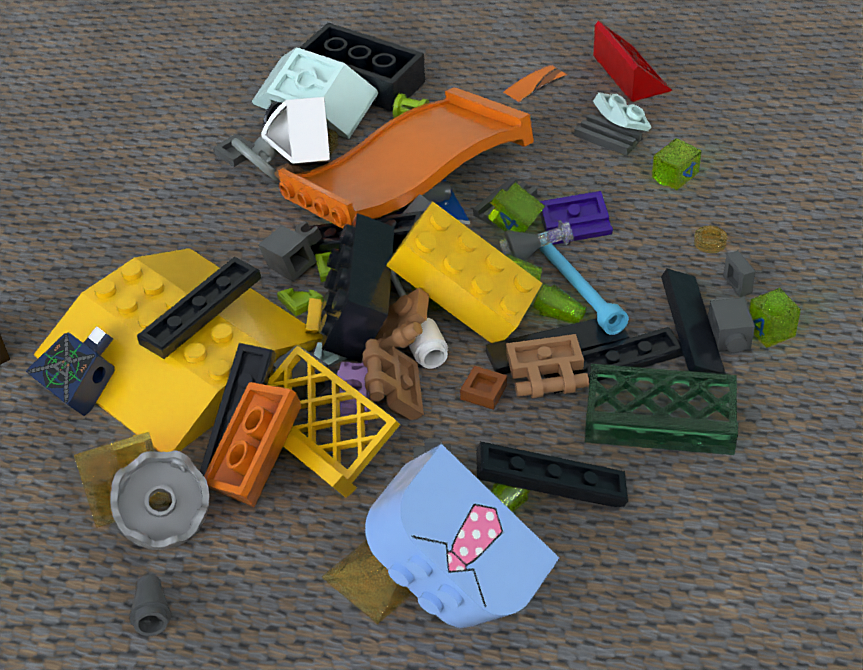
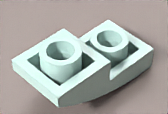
M598 93L593 100L598 110L612 123L625 128L643 131L650 130L651 125L646 119L644 111L637 105H626L627 102L622 96Z

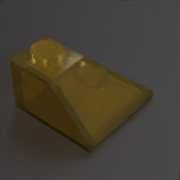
M149 432L118 439L74 453L96 528L115 522L110 503L114 476L120 468L128 466L140 454L154 451ZM164 492L155 493L149 500V505L153 510L171 504L168 494Z
M367 540L322 576L327 583L377 624L413 594L407 587L401 586L392 580L388 574V569L372 553Z

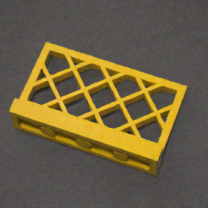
M298 345L272 374L267 384L291 390L293 387L308 385V399L300 401L302 404L301 409L308 408V423L292 426L283 447L345 498L357 489L352 484L401 425L392 416ZM303 359L307 362L308 376L292 379L293 368ZM332 381V395L316 398V383ZM355 399L357 401V414L340 417V402ZM332 403V419L316 422V406ZM380 418L386 423L376 435L365 437V421ZM357 423V438L341 441L340 426ZM332 427L333 443L317 445L316 430ZM308 432V437L305 436L303 433ZM358 447L357 459L348 469L341 464V450ZM333 451V457L330 456L327 452Z

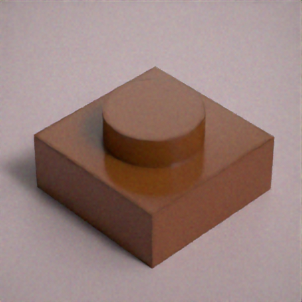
M474 366L460 389V400L494 410L507 387V375Z

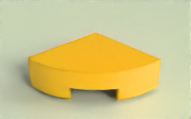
M309 298L306 332L318 334L323 304L321 299Z

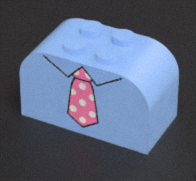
M442 444L406 463L374 502L366 518L365 533L368 545L374 556L388 569V574L392 580L401 586L407 587L418 597V603L425 611L437 615L442 621L454 627H472L522 610L532 599L559 559L541 539Z

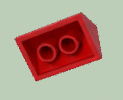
M598 20L595 24L593 56L631 102L672 91L630 42Z

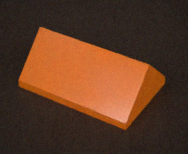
M252 382L248 383L204 475L208 488L255 507L302 407L296 392L287 388Z

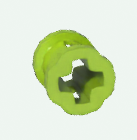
M399 93L393 106V118L410 109L427 104L429 100L422 98L420 101L406 98L405 94Z

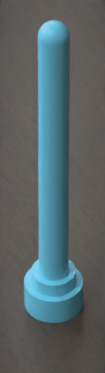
M540 237L541 247L539 250L597 312V322L601 328L609 335L620 333L628 324L629 317L618 304L607 303L547 238Z

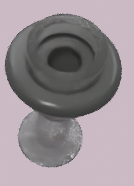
M558 220V228L539 234L506 230L504 233L505 238L499 239L498 244L501 253L521 266L540 247L563 240L564 244L568 245V241L574 240L569 222L562 223L561 220Z

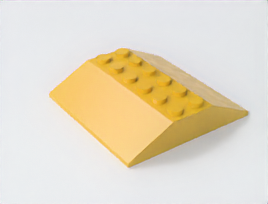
M188 248L134 257L83 291L37 349L34 356L39 358L64 333L69 332L81 342H84L96 326L113 338V341L101 354V357L112 364L115 370L96 404L158 452H171L175 450L181 451L214 426L239 343L274 350L276 352L275 363L281 355L286 354L296 345L310 352L317 346L318 342H322L323 335L319 332L318 334L306 332L305 323L249 288L165 359L142 347L138 343L137 335L220 269L200 254Z

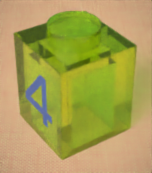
M675 138L653 156L652 178L660 185H667L678 190L699 173L702 150Z
M515 182L507 192L501 189L490 202L494 209L487 218L504 232L506 230L525 232L544 209L545 205Z
M781 288L751 299L749 311L755 325L754 335L766 348L796 336L801 309Z

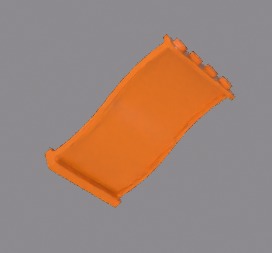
M453 87L445 91L446 98L444 100L427 103L404 112L388 121L349 152L328 164L298 174H294L284 168L278 170L281 181L279 189L286 200L341 228H344L345 224L351 225L357 213L372 219L382 217L411 203L419 194L424 195L464 162L483 151L507 142H513L523 147L533 143L534 138L530 114Z

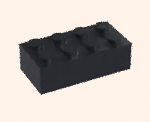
M329 22L299 47L300 49L345 63L377 89L378 95L372 105L392 112L395 99L399 93L405 94L406 98H410L425 83L424 53Z
M358 213L351 225L345 224L339 240L341 244L338 249H332L327 261V267L331 269L324 284V288L328 289V292L323 300L322 311H325L326 314L319 327V333L323 334L322 350L361 363L363 352L366 349L365 343L370 339H375L389 312L391 269L386 265L393 253V226Z

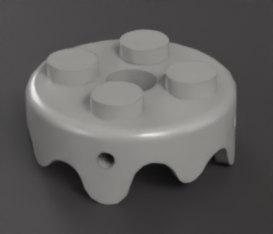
M176 450L171 452H144L128 466L120 468L115 474L111 489V511L119 530L136 545L153 550L174 548L189 541L204 524L209 508L208 484L206 478L186 454ZM158 492L167 493L172 499L170 507L165 511L153 510L149 505L152 495Z

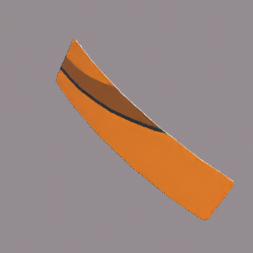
M550 65L520 79L503 93L520 102L536 89L567 74Z

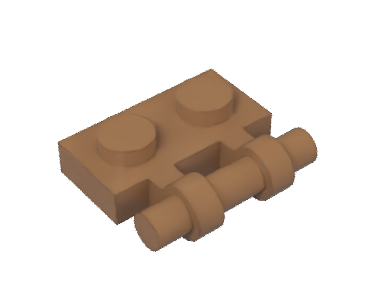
M420 287L408 295L401 296L395 303L389 306L388 316L375 337L379 341L382 350L387 351L392 346L394 348H405L414 342L415 337L422 334L423 330L420 324L427 320L429 294Z
M576 334L506 343V355L512 378L527 377L528 381L515 383L517 397L531 395L533 399L543 397L544 393L563 391L564 394L575 393L576 389L589 387L587 373L573 374V371L582 370L584 366V358ZM559 373L560 377L541 379V375Z
M368 340L365 343L366 349L363 352V364L368 372L364 380L370 399L372 401H381L385 394L387 396V405L393 412L401 414L409 420L420 418L424 413L418 362L393 346L389 350L384 351L380 348L378 340Z

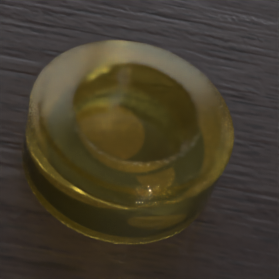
M707 225L696 230L694 245L702 252L718 253L725 249L728 237L723 229Z

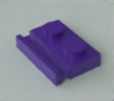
M601 191L539 201L538 210L545 234L553 245L612 235L613 227L610 225L609 214Z

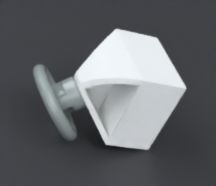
M324 97L285 100L270 116L261 132L262 138L258 137L252 149L238 138L232 139L231 144L275 181H279V179L275 175V168L269 163L278 152L294 165L330 162Z

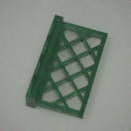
M591 364L585 443L735 455L738 438L737 375ZM597 378H614L618 384L607 390L597 381ZM639 380L650 381L654 387L644 393L634 384ZM675 383H683L689 386L691 390L681 396L671 386ZM712 386L728 387V393L718 399L707 389ZM625 389L635 397L634 400L626 405L615 397ZM661 392L672 400L671 403L663 408L652 400ZM698 395L710 404L700 411L689 403L690 400ZM606 401L616 409L615 412L595 411V408ZM641 405H645L654 414H634L632 411ZM680 407L691 417H671L669 414ZM715 411H719L728 421L709 420L707 416Z

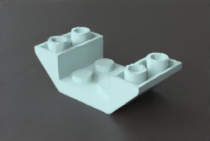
M296 47L280 58L253 98L252 103L253 105L268 109L276 101L283 103L285 100L324 97L327 131L350 139L377 97L378 91L345 63Z

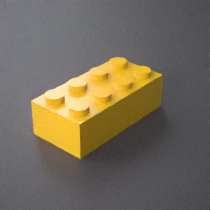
M433 201L413 225L386 265L418 289L420 287L429 294L430 299L490 343L505 340L518 327L543 284Z

